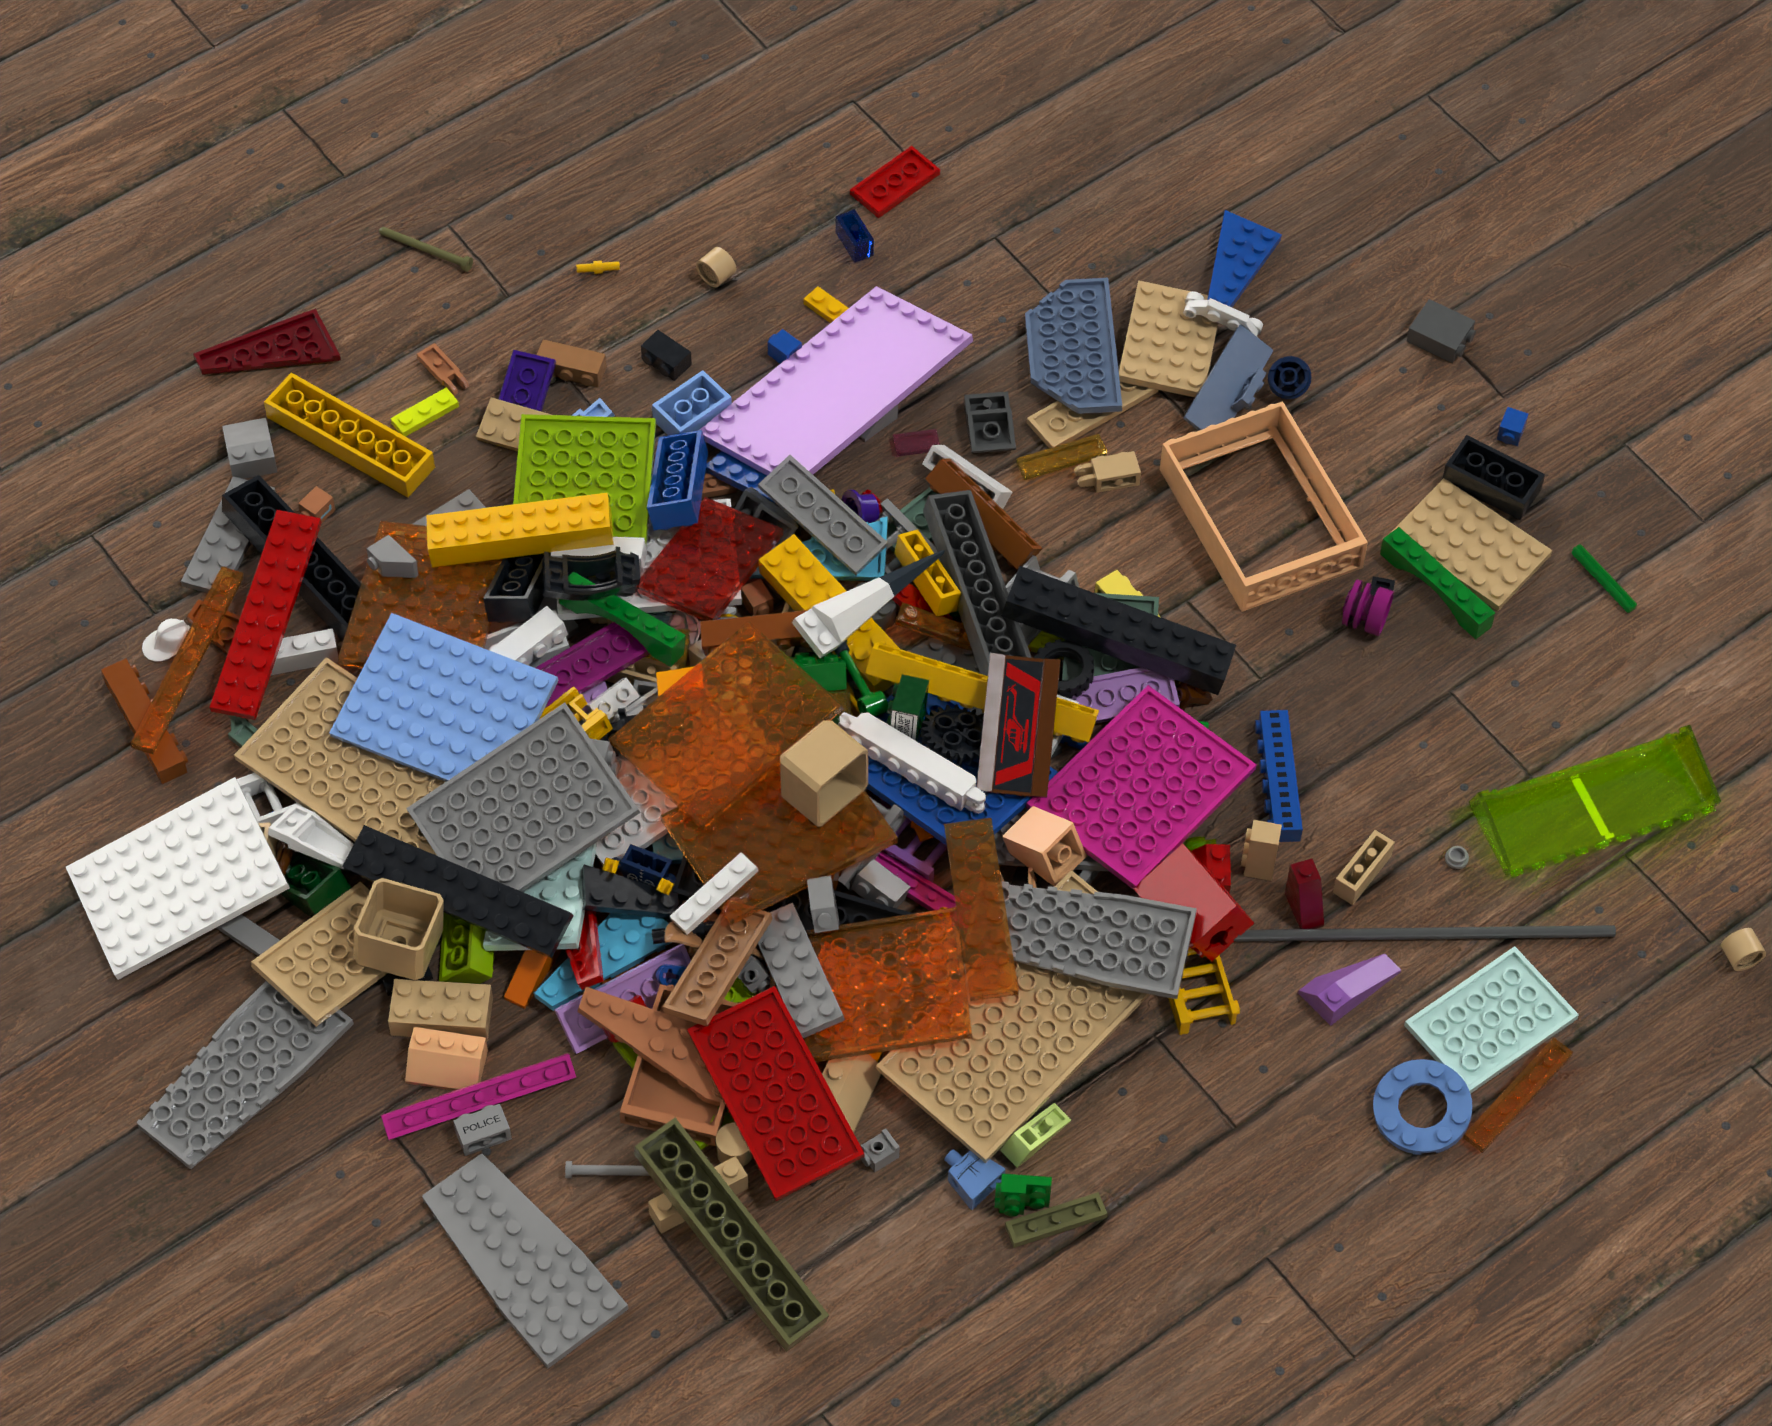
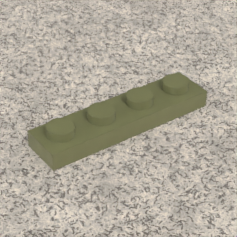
M1099 1192L1007 1221L1005 1222V1228L1013 1248L1105 1219L1107 1218V1211Z

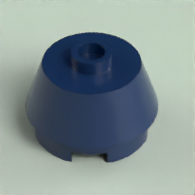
M1286 356L1274 362L1268 372L1270 389L1275 395L1283 399L1300 397L1308 390L1311 384L1310 368L1305 361L1298 357Z

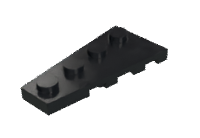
M585 864L582 867L583 910L671 919L670 915L679 908L678 894L670 892L668 896L656 890L657 887Z

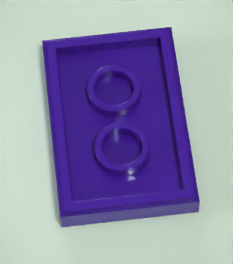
M513 350L499 400L542 412L556 360Z

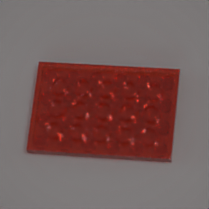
M705 497L700 505L698 523L691 526H682L640 577V583L637 585L636 592L701 620H717L759 567L758 559L771 551L783 536V528Z

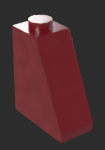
M1313 859L1290 864L1285 896L1299 928L1316 929L1323 927L1324 912L1321 877Z

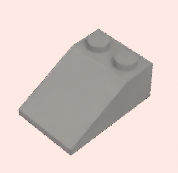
M266 418L222 426L232 476L246 479L255 477L258 474L261 476L277 473Z

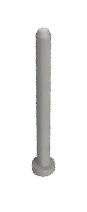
M566 1161L565 1178L572 1179V1175L650 1176L643 1166L572 1165V1161Z

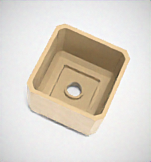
M823 720L780 755L781 796L817 827L823 826L866 789L868 785V750L832 720Z
M384 878L374 881L354 927V958L357 964L412 980L423 978L443 932L444 900L441 895Z

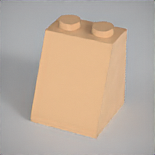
M1032 806L1002 836L1008 852L1028 868H1033L1035 873L1053 886H1056L1087 857L1073 822L1035 806Z

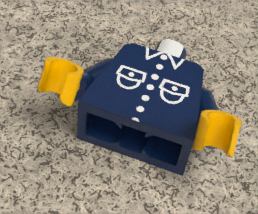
M630 844L625 855L612 859L606 857L602 870L614 874L619 869L623 877L657 887L656 890L668 896L676 882L673 874H667L672 863L671 859Z

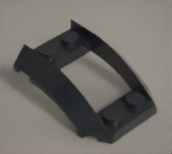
M617 546L614 551L593 556L562 554V558L551 557L549 552L544 551L541 570L544 583L542 596L584 601L607 597L637 586L640 583L639 555L632 552L630 554L620 551V547ZM615 570L616 580L595 585L568 584V576L572 572L580 576L590 577Z

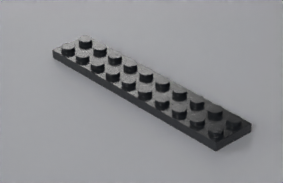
M365 825L342 866L344 870L372 882L384 878L438 893L444 900V913L550 958L553 957L573 918V914L569 911Z

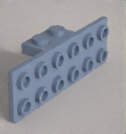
M1239 325L1186 412L1184 420L1199 431L1210 425H1217L1230 418H1234L1237 412L1244 407L1249 408L1255 400V397H1253L1255 392L1257 393L1264 385L1262 380L1266 372L1263 371V368L1270 358L1273 349L1243 325Z

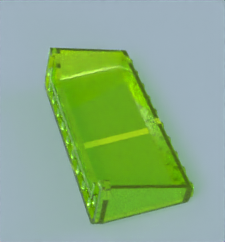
M1691 725L1679 728L1678 733H1668L1662 738L1500 790L1494 789L1489 792V789L1478 792L1469 801V805L1504 874L1510 875L1511 878L1524 874L1525 869L1531 867L1535 871L1545 867L1547 862L1553 861L1556 864L1568 859L1567 856L1575 854V857L1588 853L1590 848L1603 849L1609 846L1611 841L1617 840L1618 843L1631 839L1633 834L1638 833L1639 836L1646 835L1652 832L1654 827L1659 826L1660 829L1672 826L1674 824L1673 821L1680 819L1681 822H1686L1695 818L1694 814L1701 812L1702 815H1707L1716 811L1715 807L1721 803V799Z

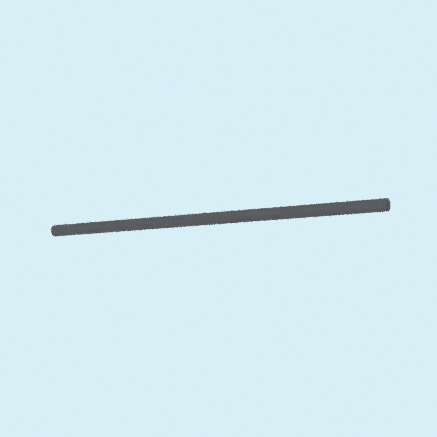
M1615 925L1260 929L1247 930L1241 936H1237L1234 942L1615 937L1616 928Z

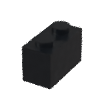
M659 330L641 345L642 360L647 365L659 370L663 376L669 377L674 381L692 365L691 351Z

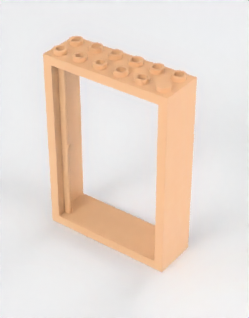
M1283 401L1163 443L1160 471L1241 612L1363 568L1368 542ZM1273 438L1307 494V501H1311L1335 541L1336 546L1245 578L1183 469Z

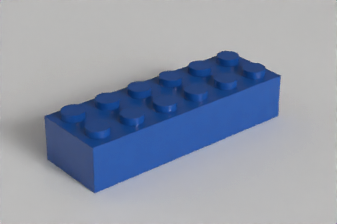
M702 430L662 436L658 439L647 504L653 530H668L672 527L691 526L698 523L708 458V449Z

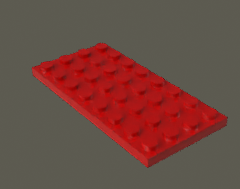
M775 986L713 1016L708 1026L696 1024L687 1029L775 1201L865 1157V1153Z

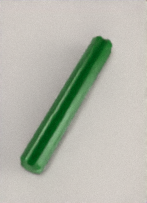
M1581 544L1572 549V555L1627 613L1636 609L1637 603Z

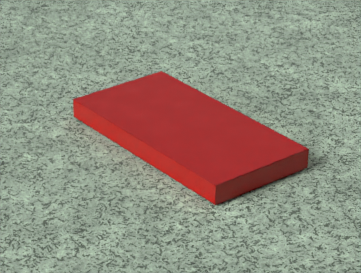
M910 146L852 187L850 195L879 219L939 176L940 169L913 146Z

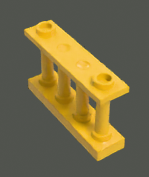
M1189 947L1187 956L1197 954ZM1220 955L1211 961L1212 963L1185 968L1182 979L1215 972L1218 984L1189 990L1180 988L1177 999L1168 998L1179 1035L1188 1034L1190 1024L1194 1020L1228 1014L1230 1024H1236L1237 1014H1240V1007L1238 1001L1233 1000ZM1221 993L1224 1005L1195 1011L1187 1009L1185 1005L1189 999Z

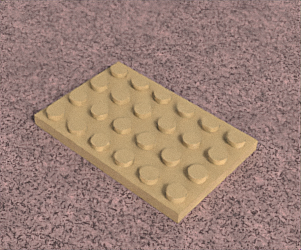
M1138 280L1119 368L1120 382L1191 397L1197 396L1208 377L1218 323L1212 322L1202 315L1188 318L1183 314L1187 294L1191 291ZM1201 294L1204 300H1208V295Z
M1444 478L1394 528L1395 530L1400 527L1483 602L1497 611L1506 604L1552 554L1550 548Z
M361 882L251 961V967L316 1027L387 974L384 971L359 965L354 958V927L370 892Z

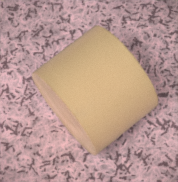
M714 247L696 263V269L700 277L708 285L717 288L736 272V264L728 252L720 247Z
M1752 928L1740 929L1730 934L1721 943V948L1735 971L1749 969L1761 962L1766 956V951Z
M735 1122L728 1123L719 1129L716 1136L717 1158L723 1163L736 1156L743 1167L751 1161L752 1155Z

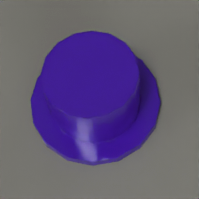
M852 489L844 492L841 500L865 522L869 524L879 519V505L873 494L859 495L856 490Z

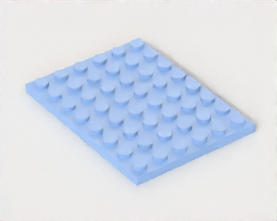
M391 613L329 734L331 737L447 782L538 721L559 680L557 676Z

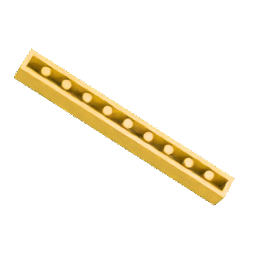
M876 642L873 646L865 673L871 675L872 679L877 681H884L885 679L893 682V685L900 682L902 674L929 680L928 693L937 695L938 699L947 702L953 700L959 702L962 707H976L982 709L984 713L988 676ZM1057 697L1053 735L1062 736L1063 734L1070 736L1073 741L1079 743L1089 742L1099 710Z

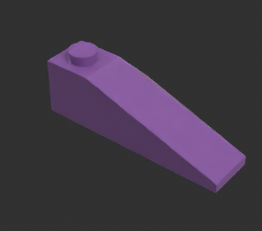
M1382 954L1318 976L1301 988L1298 994L1331 1026L1398 975L1401 969L1386 954Z

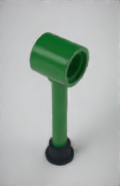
M845 640L833 651L846 662V668L863 696L857 700L860 714L870 713L877 717L887 713L888 701L884 693L880 690L877 692L869 690L849 654L848 641Z

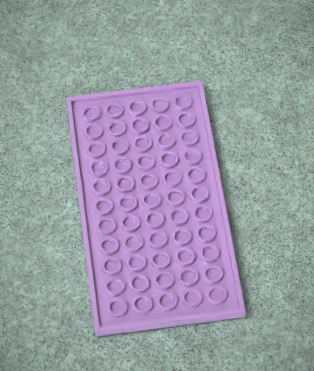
M876 286L700 430L703 432L705 442L765 475L771 473L788 455L793 456L811 474H815L972 343V334Z

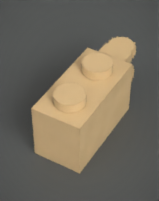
M1134 451L1121 452L1109 456H1098L1092 458L1091 463L1080 464L1074 469L1076 476H1081L1077 480L1080 487L1094 486L1096 493L1140 485L1141 471Z

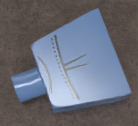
M953 1149L944 1159L951 1166L948 1171L949 1183L971 1210L996 1189V1182L1001 1183L1002 1174H1005L1006 1170L991 1159L984 1163L971 1150L962 1157Z

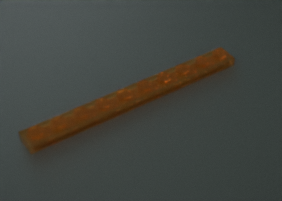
M221 567L131 741V748L154 754L243 580L242 572Z

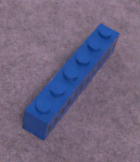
M1288 710L1260 711L1259 720H1255V733L1260 735V740H1257L1258 754H1262L1259 767L1260 773H1264L1265 779H1262V792L1267 794V799L1264 800L1265 813H1269L1267 822L1282 825L1279 842L1301 841L1303 828Z

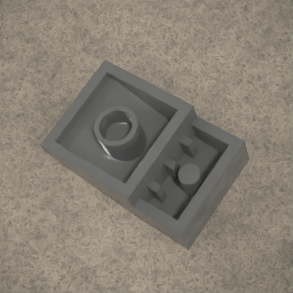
M1008 391L964 395L963 403L971 452L983 453L1016 450Z
M753 487L744 490L732 513L734 533L741 537V542L756 552L778 546L795 534L799 527L774 502L769 501Z

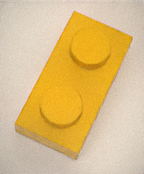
M819 286L803 299L804 305L829 323L849 309Z

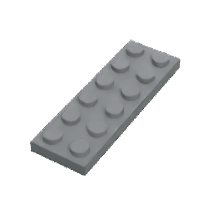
M788 455L758 484V488L855 575L859 574L888 546V542L791 455Z
M233 476L226 492L248 480ZM222 500L181 580V584L183 587L224 598L251 542L222 512Z
M793 903L770 912L772 914V921L758 942V945L782 1000L802 1037L805 1038L844 1021L843 1013Z

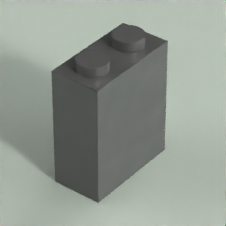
M1429 299L1409 327L1407 342L1453 363L1457 356L1461 357L1466 348L1465 344L1473 340L1476 333L1474 330L1475 320Z

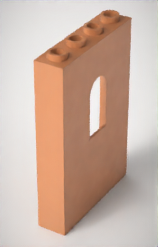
M660 984L652 1009L663 1012L662 1006L674 989V985L666 986ZM724 999L714 1016L741 1002L734 1003ZM638 1055L620 1110V1123L657 1131L676 1117L693 1141L716 1146V1136L723 1123L726 1105L723 1099L719 1109L716 1105L702 1101L692 1090L682 1087L678 1084V1080L666 1072H661Z

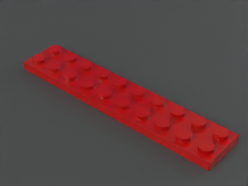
M281 510L276 511L209 707L211 712L256 720L322 523L321 518Z

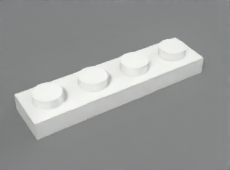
M741 852L670 915L671 920L688 935L758 872V868Z

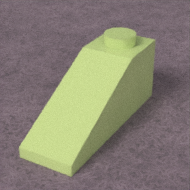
M1053 1103L1014 1132L1000 1151L1018 1168L1060 1132L1071 1119Z

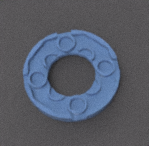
M1425 1059L1407 1061L1391 1069L1379 1082L1373 1100L1375 1122L1385 1139L1402 1151L1418 1155L1431 1152L1439 1153L1452 1147L1466 1133L1472 1117L1471 1094L1462 1077L1449 1066ZM1430 1085L1437 1088L1444 1095L1447 1102V1112L1443 1119L1435 1126L1428 1128L1414 1127L1401 1117L1398 1109L1399 1099L1403 1092L1411 1086Z

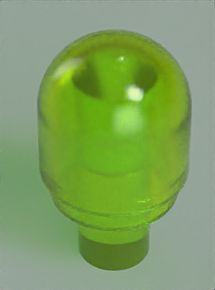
M1201 836L1190 837L1185 840L1184 845L1191 851L1205 844H1216V839L1205 840V837Z

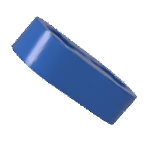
M672 964L659 966L656 971L657 982L661 985L676 986L687 966ZM669 969L670 973L676 974V978H668L666 982L662 975L667 973Z

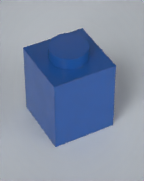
M783 329L777 334H773L768 340V355L780 364L802 348V343Z
M1507 407L1499 427L1497 440L1518 446L1526 427L1528 413Z

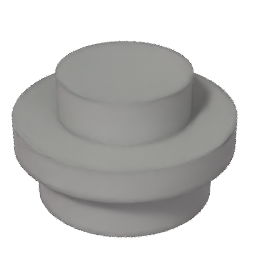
M1454 846L1446 852L1445 861L1451 868L1461 869L1468 864L1469 855L1463 847Z

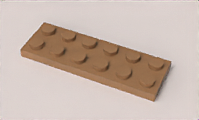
M728 900L662 1006L663 1012L708 1026L771 923L772 914Z

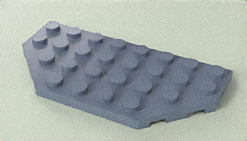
M1108 278L1064 280L1054 293L1050 292L1039 301V305L1036 308L1030 309L1025 313L1031 384L1078 414L1122 412Z

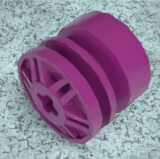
M1357 579L1351 590H1349L1343 606L1342 625L1348 626L1352 617H1354V629L1363 620L1365 621V632L1380 636L1390 611L1394 591L1379 587L1375 595H1372L1371 583H1367L1364 591H1361L1363 581Z

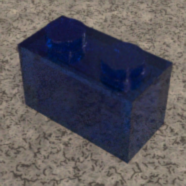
M854 209L836 216V234L854 263L874 256V238L856 210Z

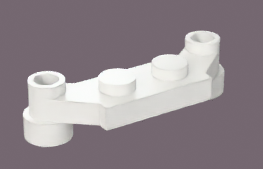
M1189 292L1187 294L1186 306L1183 312L1186 317L1195 318L1196 315H1202L1208 320L1220 323L1233 331L1239 325H1243L1256 337L1261 333L1263 323L1260 320L1249 318L1250 315L1214 299L1204 300V297L1198 292Z

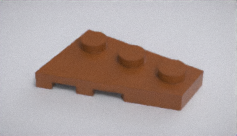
M198 599L187 616L188 622L225 654H228L240 616Z

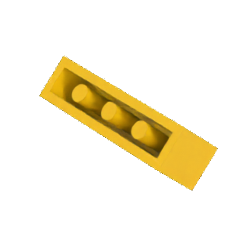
M917 529L898 535L894 554L904 567L930 556L934 552ZM938 559L913 580L937 617L957 611L961 595L960 590Z

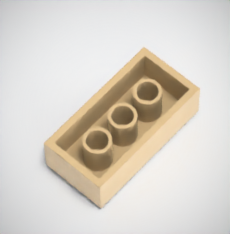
M394 979L388 1019L391 1036L411 1037L413 1028L419 1027L485 1037L486 1041H488L493 1003L491 985Z

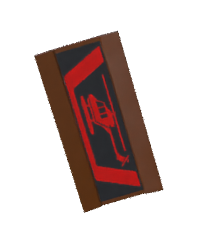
M990 653L977 788L981 791L1047 798L1060 659H1038Z

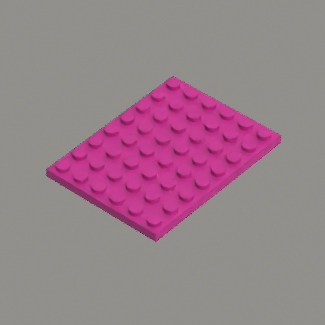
M1147 685L1049 781L1047 798L1032 797L1027 802L1026 808L1029 810L1032 806H1035L1073 822L1085 853L1133 889L1173 853L1256 770L1257 764Z

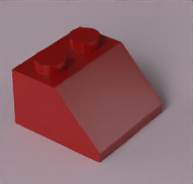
M1205 844L1191 850L1230 894V845Z

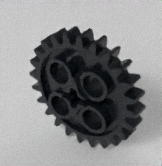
M958 704L955 705L954 709H951L949 705H946L945 710L937 707V712L931 710L930 715H925V719L922 721L920 733L922 744H927L926 747L933 750L945 759H949L952 763L957 761L959 766L962 765V761H965L969 766L972 760L978 764L984 714L976 715V709L971 712L965 707L963 710L959 709Z

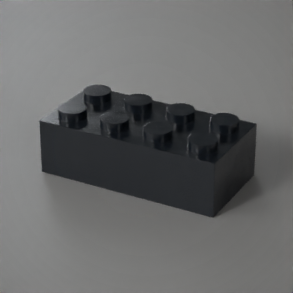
M1466 435L1446 463L1443 478L1464 492L1521 520L1540 493L1545 474Z
M544 553L503 558L483 598L488 622L525 623L537 613L544 598L542 596L544 589L543 573H541Z

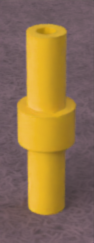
M593 261L590 264L576 265L577 273L594 272V274H602L603 271L620 270L619 261L604 263L602 261Z

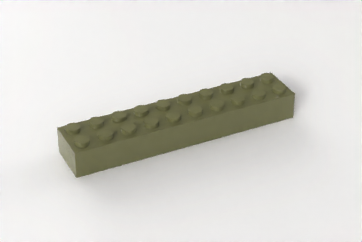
M676 1117L635 1146V1157L786 1352L827 1322L829 1314Z

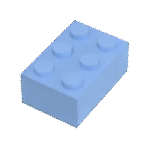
M702 370L652 404L653 418H656V424L667 435L697 431L732 404L731 396Z

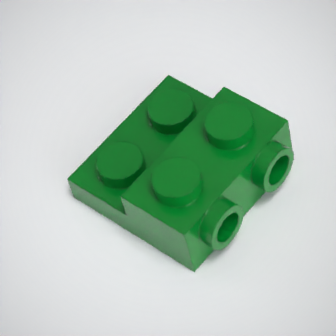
M1002 1174L1001 1183L996 1182L994 1208L999 1209V1213L1010 1217L1024 1215L1025 1206H1030L1033 1209L1049 1208L1052 1177Z

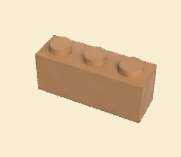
M548 340L542 341L537 353L538 356L556 360L552 377L560 378L564 381L582 383L586 386L599 387L607 368L606 354Z

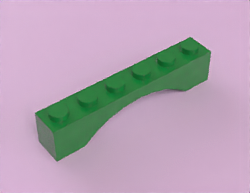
M1400 527L1383 538L1380 555L1395 568L1415 575L1430 586L1451 610L1458 624L1475 640L1492 628L1495 611Z
M575 572L568 576V584L595 585V583ZM616 595L584 601L559 599L560 605L576 614H595L620 625L632 634L653 658L669 667H672L684 655L685 634Z

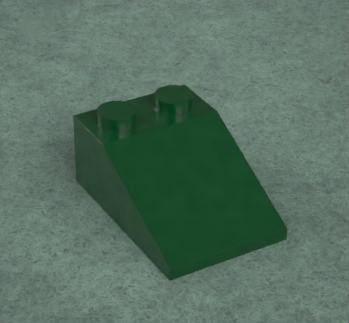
M296 852L292 856L285 874V879L290 888L280 894L303 913L313 917L352 887L340 868Z

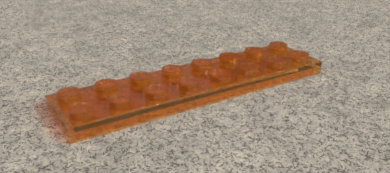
M992 818L944 824L970 1002L1019 995Z

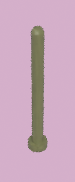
M386 227L379 229L381 235L461 266L463 271L468 272L473 265V258L469 256L462 258Z

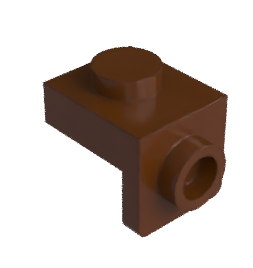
M1181 682L1176 687L1180 702L1179 708L1183 711L1190 703L1208 705L1213 700L1210 692Z

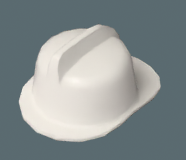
M167 619L159 625L158 630L146 637L143 642L142 651L144 656L151 661H165L190 648L195 642L196 635L194 630L184 620Z

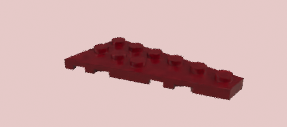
M316 308L193 354L202 375L341 361L340 354Z

